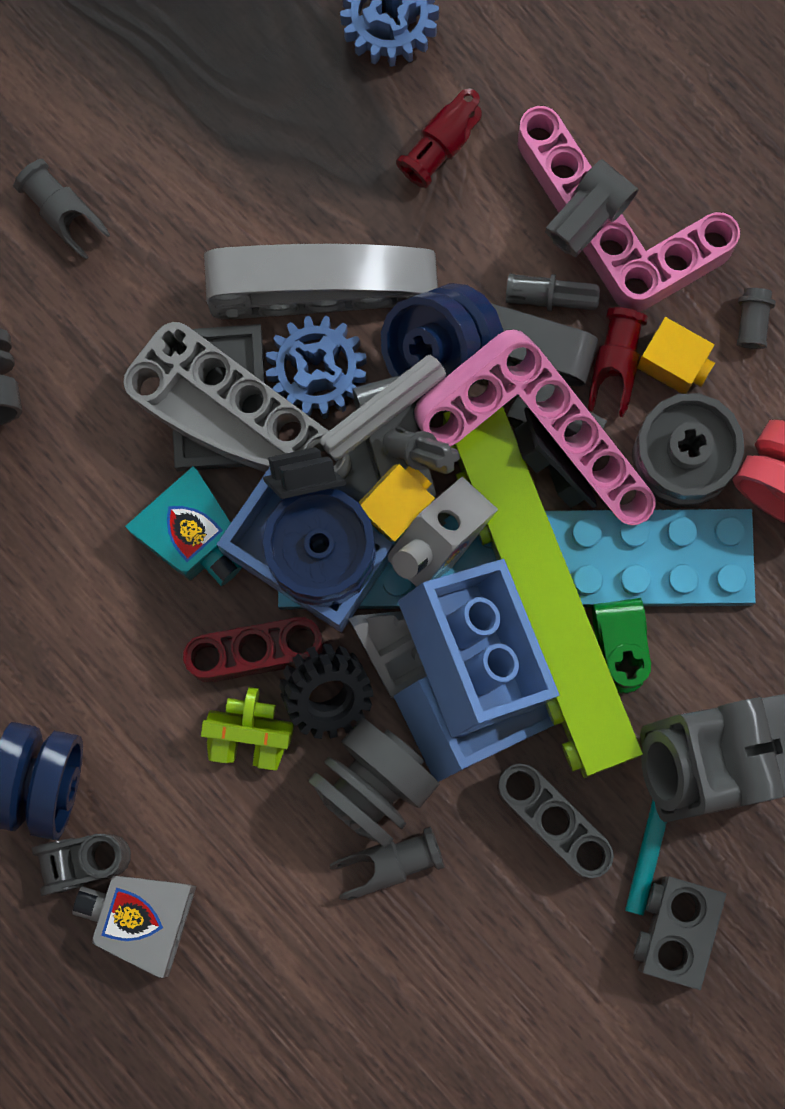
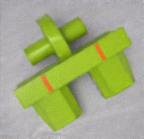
M249 687L245 700L227 699L226 712L209 711L207 720L202 722L201 737H207L209 761L234 763L238 742L255 744L253 766L261 769L277 770L284 751L288 749L293 737L294 724L288 721L275 720L276 705L259 703V688Z

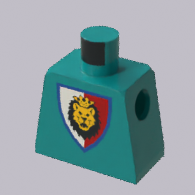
M194 466L125 526L137 541L189 581L196 577L203 569H206L217 583L223 586L242 569L241 566L224 556L217 546L218 541L231 522Z

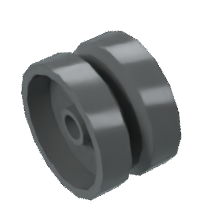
M700 393L677 394L659 402L646 416L632 449L633 468L650 488L657 502L673 508H696L714 500L738 472L744 455L743 431L734 413L719 400ZM679 448H689L694 457H689L688 450L681 452Z

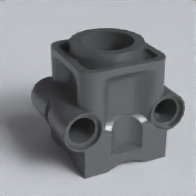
M785 694L765 698H751L728 703L716 708L678 714L644 725L640 731L643 753L641 755L643 777L650 796L655 802L657 813L663 822L710 814L785 797Z

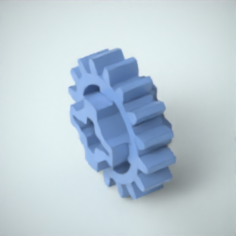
M342 0L345 10L340 11L341 25L347 26L344 28L346 42L356 40L355 53L358 56L367 50L370 51L372 64H376L381 56H387L389 65L395 66L396 56L403 55L408 62L413 61V49L417 48L422 52H426L428 49L426 37H436L437 24L434 21L439 20V6L433 5L435 0H371L370 6L364 9L362 7L367 0ZM382 6L384 7L386 13H382ZM420 15L416 27L409 33V24L416 22V16ZM397 17V25L393 18Z
M305 316L304 328L298 329L291 322L288 323L289 337L284 338L275 335L273 338L274 344L279 351L266 353L267 362L276 366L265 371L267 380L269 382H279L272 389L281 396L287 395L286 399L293 405H301L302 411L309 417L313 409H319L323 419H326L329 415V407L333 405L341 412L346 411L344 398L348 396L354 399L352 388L356 387L354 383H366L367 379L366 372L357 369V367L367 364L366 353H354L361 346L359 337L354 336L346 339L348 329L345 323L339 325L335 330L331 329L328 316H324L320 326H314L310 316ZM320 339V341L316 343L303 344L304 342L309 340ZM341 350L348 361L346 375L342 373L341 368L335 365ZM287 360L291 362L293 367L298 369L292 384L288 381L285 373ZM321 360L324 361L326 371L322 372L316 369L312 375L309 374L307 364L318 365ZM323 390L331 391L330 393L324 395L312 396L314 392Z

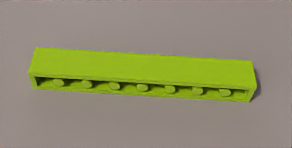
M502 406L462 440L450 446L458 450L460 457L458 463L462 472L455 474L456 481L461 477L466 479L498 509L479 533L478 537L482 545L491 544L497 560L505 559L560 695L545 703L547 712L554 726L560 723L563 725L568 742L563 743L562 748L572 772L580 769L583 778H587L643 755ZM450 411L443 413V425L448 422Z

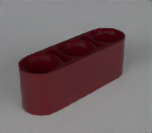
M295 617L197 636L187 643L183 652V661L186 669L198 680L213 683L283 670L286 665L292 668L296 667L292 658L298 653L293 652L289 648V639L298 630L310 631L315 636L313 646L317 653H322L324 640L319 627L312 620L305 617ZM253 638L264 640L267 644V652L261 660L248 662L243 659L242 648L248 640ZM206 647L217 649L219 652L218 664L209 671L198 670L195 665L197 653ZM308 652L299 653L303 659L309 657Z

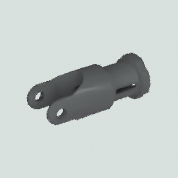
M37 159L18 174L13 187L18 193L25 192L40 208L39 215L76 254L88 259V255L71 237L69 231L71 222L75 217L84 214L105 236L109 237L110 234L107 228L70 187H62L48 172L49 165L44 159Z
M431 826L424 828L422 835L396 844L392 841L387 848L378 844L338 859L329 866L330 869H340L362 861L375 864L373 877L365 885L341 894L339 896L340 900L355 899L403 883L408 875L431 867H435L437 870L445 868Z

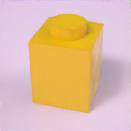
M665 317L643 353L637 369L681 394H687L693 383L702 387L715 362L708 359V356L715 344Z
M396 464L386 472L359 503L371 520V524L386 539L395 542L435 497L427 491L432 483L419 470L409 466L404 469L400 464Z

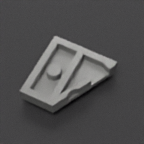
M402 611L356 615L349 619L391 698L416 681L427 677Z

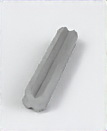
M431 355L424 357L323 435L320 439L322 448L335 461L343 458L441 382L446 376L441 363Z

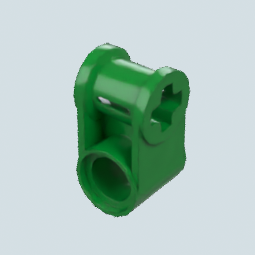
M641 598L592 604L595 637L618 693L629 694L638 690L651 672V660L647 642V622ZM623 659H627L629 666L638 667V670H636L631 679H627L625 672L616 671V668L619 667Z

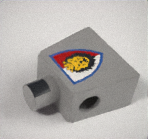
M461 477L417 515L387 555L388 561L399 576L408 579L416 587L423 582L440 578L453 568L498 509L466 479ZM450 515L454 516L458 521L459 527L457 530H448L443 527L446 524L444 520Z
M113 876L107 894L82 886L74 903L73 915L98 922L92 939L94 945L157 977L165 978L170 975L197 886Z

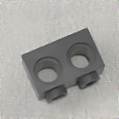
M663 876L661 885L654 883L646 906V912L653 913L648 933L640 931L633 954V960L640 961L638 971L701 990L727 893L670 876ZM684 892L693 898L696 908L694 915L689 920L681 922L674 917L671 904L675 896ZM667 941L677 942L683 952L681 963L673 969H665L658 959L659 949Z

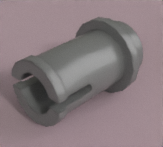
M745 288L743 296L738 298V304L742 306L737 346L749 349L767 348L766 341L770 309L776 305V301L771 299L772 291L763 288Z

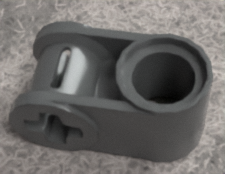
M94 834L32 847L33 855L39 858L44 886L40 888L41 896L77 889L84 886V884L118 876L128 868L131 860V850L128 843L122 837L114 834ZM104 842L109 843L115 851L114 863L106 870L101 869L95 861L96 849Z

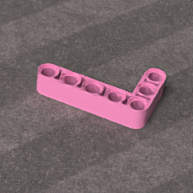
M535 106L523 114L519 126L518 148L555 208L560 212L574 197L577 186L592 167L553 109L546 106ZM535 128H542L550 134V137L545 140H535L528 132ZM559 165H565L570 167L575 174L569 178H560L552 172V169ZM715 212L703 217L646 251L621 214L614 222L608 221L583 251L616 303L620 307L641 312L729 260L740 238V228L732 216L726 213ZM718 233L725 239L727 245L714 247L706 241L704 235ZM608 240L615 241L622 246L624 251L618 255H610L603 251L600 244ZM671 255L679 256L686 261L688 268L681 271L671 269L666 264L665 258ZM632 278L640 279L647 285L648 291L642 294H635L626 287L625 282Z
M506 330L498 334L423 395L416 403L414 418L420 430L432 433L437 441L452 446L518 394L621 522L628 525H639L647 521L654 512L656 506L655 497L650 488L540 348L521 331ZM522 347L526 348L525 358L520 364L507 366L508 355L513 350ZM480 379L488 380L487 389L483 394L478 397L468 396L469 388L473 382ZM547 384H554L555 389L552 396L545 401L537 402L536 395L540 388ZM439 411H450V418L445 425L438 428L429 427L430 420L434 414ZM582 420L581 429L577 434L570 437L564 436L565 429L571 422ZM610 455L609 462L603 469L592 471L593 465L598 458ZM636 490L635 498L631 502L620 505L621 498L625 493Z

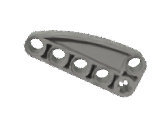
M281 244L216 248L204 254L207 304L211 315L219 319H243L392 308L400 301L438 288L435 252L424 248L370 244Z
M180 322L165 324L157 330L124 375L126 392L142 409L197 444L235 462L266 472L270 467L268 457L315 447L320 452L325 451L322 448L320 439L328 432L326 428L190 327ZM177 343L187 347L181 355L176 351L174 353L172 351V348ZM217 367L226 368V375L219 384L207 385L205 383L206 376L212 369ZM151 377H159L160 382L157 390L150 395H141L143 382ZM254 394L263 396V404L256 412H242V404L247 397ZM298 422L301 424V431L294 440H279V431L286 423ZM349 453L334 465V471L344 479L351 470L352 461Z

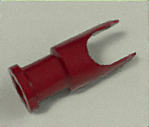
M473 89L462 90L450 104L441 109L421 131L422 138L406 156L400 155L396 160L399 170L411 182L421 188H428L432 183L431 176L446 159L452 160L465 145L471 130L482 117L481 108L478 106L480 96L477 91ZM466 96H471L473 99L472 101L467 102L464 100V98ZM474 112L475 115L472 118H469L470 114Z
M613 307L607 309L606 317L610 322L605 344L599 346L589 391L588 410L593 412L598 390L602 382L610 376H619L624 382L619 416L624 417L630 402L640 354L636 352L641 327L647 325L648 316L633 309Z

